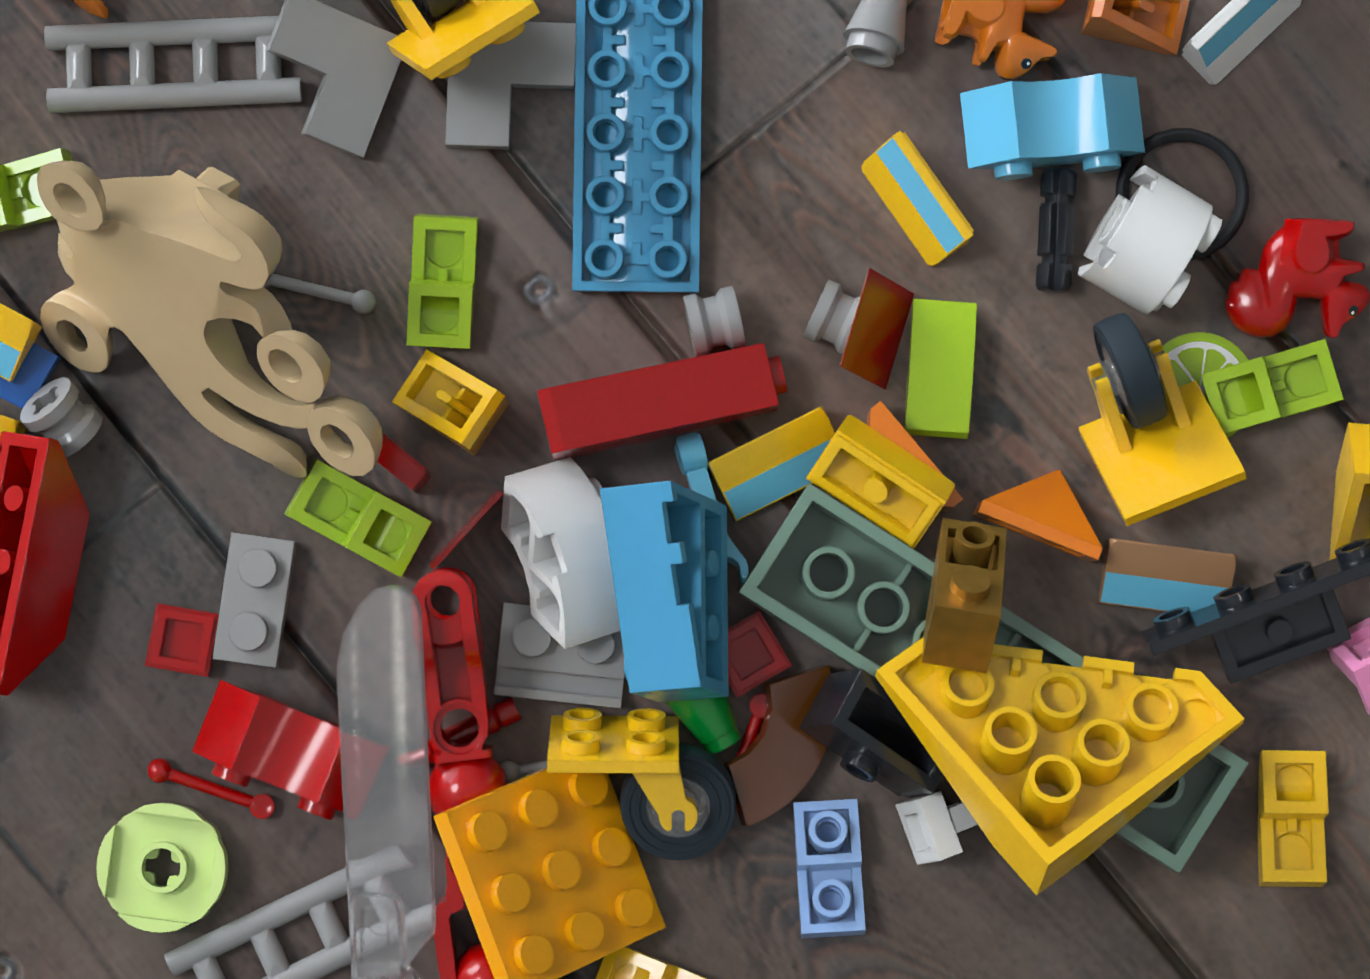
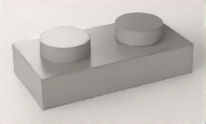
M231 532L212 659L279 668L297 542Z

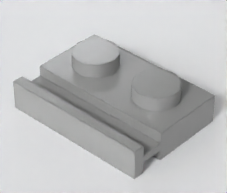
M504 603L494 695L621 708L625 678L621 631L564 649L530 614V605Z

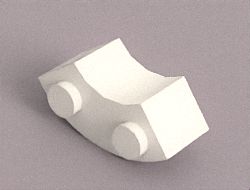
M571 457L505 476L501 530L513 544L524 568L530 593V614L564 649L620 631L600 488L602 486L595 478H588Z

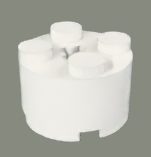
M1144 165L1130 178V181L1140 186L1131 199L1128 200L1118 194L1107 210L1083 255L1094 263L1079 267L1078 275L1142 314L1147 315L1151 311L1157 312L1163 304L1172 308L1178 302L1191 278V275L1186 273L1184 269L1196 250L1203 253L1210 246L1220 230L1222 219L1212 214L1213 206Z

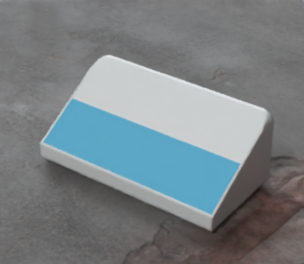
M1231 0L1189 40L1182 49V56L1209 84H1218L1300 6L1302 0Z

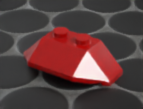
M3 431L0 435V695L8 696L65 640L90 515L59 441Z

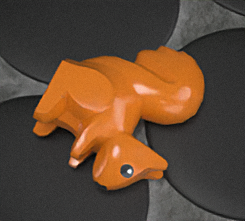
M943 0L934 43L944 45L955 39L958 35L969 37L975 41L972 65L980 66L982 62L985 63L992 51H995L994 65L998 77L1003 80L1012 81L1025 75L1038 62L1047 61L1050 57H1054L1057 54V49L1052 45L1022 32L1025 12L1050 13L1059 9L1067 0Z

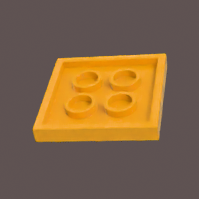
M546 767L433 816L494 979H559L666 928L635 843L623 823L620 804L608 773H547Z

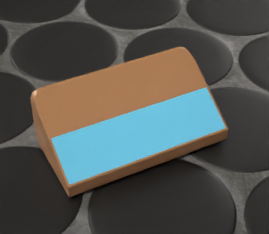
M1110 538L1105 540L1098 603L1167 612L1180 607H1189L1190 611L1194 612L1215 604L1213 597L1219 592L1232 587L1237 555Z

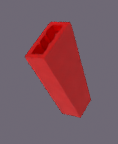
M764 343L540 389L537 390V395L554 461H558L568 457L576 459L777 411L779 407L777 395L787 393V385L779 355L768 358Z

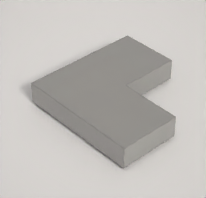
M316 0L284 1L265 51L323 75L301 135L354 157L364 158L401 59L391 53L386 44L398 35Z
M524 22L526 27L517 37L502 44L494 45L491 43L470 56L472 59L471 63L465 69L448 77L446 148L510 150L512 88L575 90L576 23Z

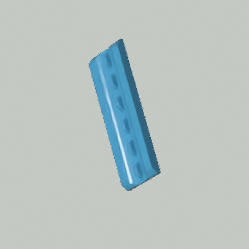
M576 0L572 292L699 293L703 0Z

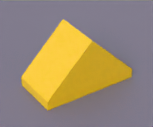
M427 349L392 400L395 405L473 456L476 455L509 405L506 396L497 389Z

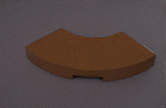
M823 664L764 684L767 710L760 733L744 753L724 763L735 787L736 808L741 825L748 827L758 823L786 806L802 791L821 763L827 747L800 730L799 727L828 674H831L829 665Z

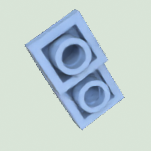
M857 799L793 802L801 939L865 935L861 873L862 855Z

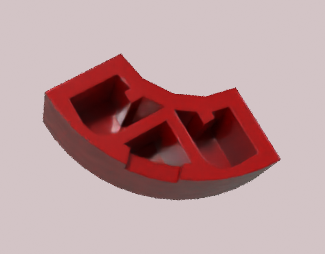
M220 680L192 752L215 762L211 774L219 778L248 787L251 777L299 795L300 798L296 807L316 816L333 820L336 810L362 818L390 746L326 719L324 720L299 711L280 701Z

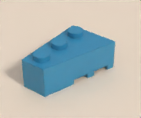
M671 480L600 488L624 651V672L628 681L629 692L656 702L728 697L727 506Z

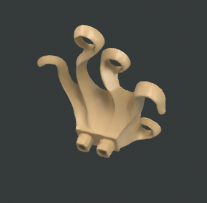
M55 161L40 167L37 175L39 196L47 211L57 220L60 233H58V256L65 272L74 281V285L52 296L41 308L40 319L43 330L51 344L62 357L81 370L91 373L103 371L107 368L112 358L114 339L110 328L115 327L128 337L189 413L207 430L224 441L263 461L273 464L274 467L287 475L301 479L307 477V455L301 446L247 419L224 400L226 399L244 411L277 425L295 429L307 428L310 440L318 453L328 464L340 472L350 476H364L374 468L380 456L383 441L382 428L379 421L367 406L352 398L332 395L319 399L330 376V358L317 341L306 333L292 329L291 323L281 304L272 293L264 288L280 261L282 254L281 237L261 214L238 202L240 183L236 179L214 167H208L197 178L177 170L169 176L124 177L103 180L98 178L92 168L78 161ZM232 319L253 325L262 336V339L257 344L258 362L265 376L280 392L261 379L249 364ZM74 325L82 331L88 346L79 338ZM330 425L338 427L346 433L352 445L344 442L332 430Z

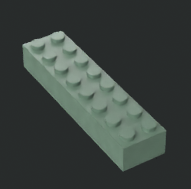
M808 483L738 595L851 668H862L875 677L877 669L924 637L926 613L935 563ZM1002 606L994 644L1043 650L1042 663L1081 668L1082 656ZM1220 744L1217 745L1116 832L1114 836L1166 869L1180 873L1247 767L1248 762Z

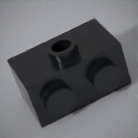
M862 668L828 674L799 729L842 757L840 766L858 779L866 782L877 781L897 796L934 793L943 773L879 681Z

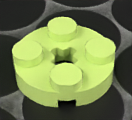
M176 803L144 805L125 815L105 835L98 852L96 866L98 885L104 897H107L111 907L119 913L117 915L135 928L158 933L177 931L204 918L220 899L226 886L229 868L227 850L221 840V834L217 826L205 819L196 810ZM161 848L170 850L172 861L180 863L179 875L169 876L167 886L156 884V874L146 871L147 859L158 858Z

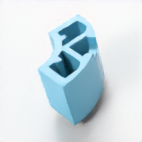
M1099 73L1054 81H1010L960 93L968 169H994L995 180L1004 181L1027 178L1033 175L1032 168L1078 163L1083 164V172L1111 171L1121 168L1120 157L1145 153L1136 77Z

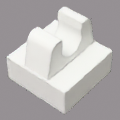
M941 791L917 796L896 804L917 865L941 861L962 853L963 850L956 833L978 825L963 802L946 806Z

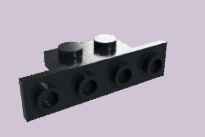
M1360 539L1345 544L1335 550V559L1313 567L1309 561L1286 566L1274 574L1276 581L1258 588L1251 589L1249 584H1242L1225 589L1213 597L1215 604L1191 612L1189 607H1180L1164 612L1153 619L1154 627L1141 631L1144 641L1153 656L1211 635L1226 678L1232 684L1350 640L1351 636L1334 588L1370 575V539Z

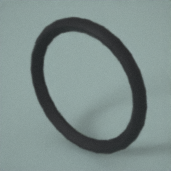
M1173 128L1157 132L1144 140L1145 153L1127 156L1117 178L1116 197L1120 194L1129 200V184L1133 171L1148 152L1160 145L1174 141H1190L1204 145L1216 152L1225 161L1233 175L1236 187V203L1233 214L1225 228L1215 237L1206 251L1201 253L1196 250L1190 260L1209 256L1223 248L1236 235L1245 219L1249 205V184L1245 169L1237 155L1223 141L1207 132L1196 129Z

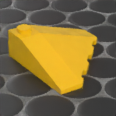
M924 637L877 669L875 673L879 683L990 843L1036 896L1089 857L1240 727L1245 719L1201 671L1175 668L1172 680L1134 675V662L1090 656L1083 657L1081 668L1042 663L1043 650L998 644L993 646L987 673L922 663Z

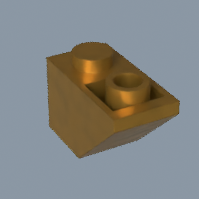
M942 519L925 620L922 663L987 673L1001 618L1007 528L984 525L979 522Z

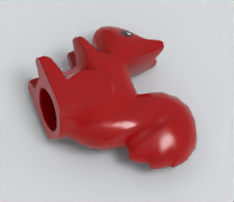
M1285 218L1283 227L1276 231L1263 248L1258 269L1245 268L1242 270L1238 280L1230 283L1228 298L1225 300L1227 315L1235 328L1244 334L1256 338L1273 337L1284 331L1292 321L1297 298L1319 299L1321 324L1324 334L1332 339L1336 338L1342 325L1359 315L1366 308L1370 299L1369 290L1364 285L1345 280L1346 276L1363 271L1365 263L1343 259L1339 253L1340 239L1352 234L1355 230V222L1342 219Z

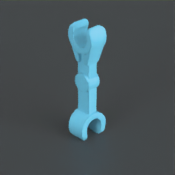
M692 432L677 437L674 452L682 475H686L689 488L717 501L707 471L708 459L701 435L697 432ZM727 534V562L736 567L739 582L741 585H744L748 577V564Z

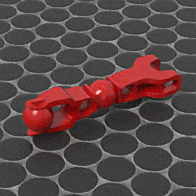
M442 567L428 573L417 582L412 595L416 644L423 678L429 729L433 743L440 750L436 751L433 755L434 764L436 765L428 779L427 796L432 811L435 814H439L509 784L505 770L492 757L494 745H485V740L490 732L491 717L477 587L467 572L456 567ZM437 586L450 587L458 594L460 604L455 614L450 616L442 615L434 608L432 594ZM465 709L471 712L476 717L479 725L477 737L467 743H456L450 740L443 729V719L449 711ZM446 852V895L440 897L432 913L440 979H494L481 943L471 946L457 959L452 913L467 908Z

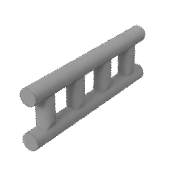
M279 16L45 26L44 28L46 50H66L67 88H47L46 100L49 113L302 102L301 77L282 78L281 57L265 51ZM255 42L257 79L219 81L217 43ZM192 44L193 82L156 84L154 46ZM129 47L130 85L92 86L91 49Z
M394 843L165 953L164 957L174 977L193 969L197 979H226L216 957L251 941L267 975L261 979H321L431 926L432 915L425 901L406 909L390 876L391 873L407 866L400 847L397 843ZM367 885L383 920L348 937L332 902ZM309 913L325 948L290 964L274 929Z

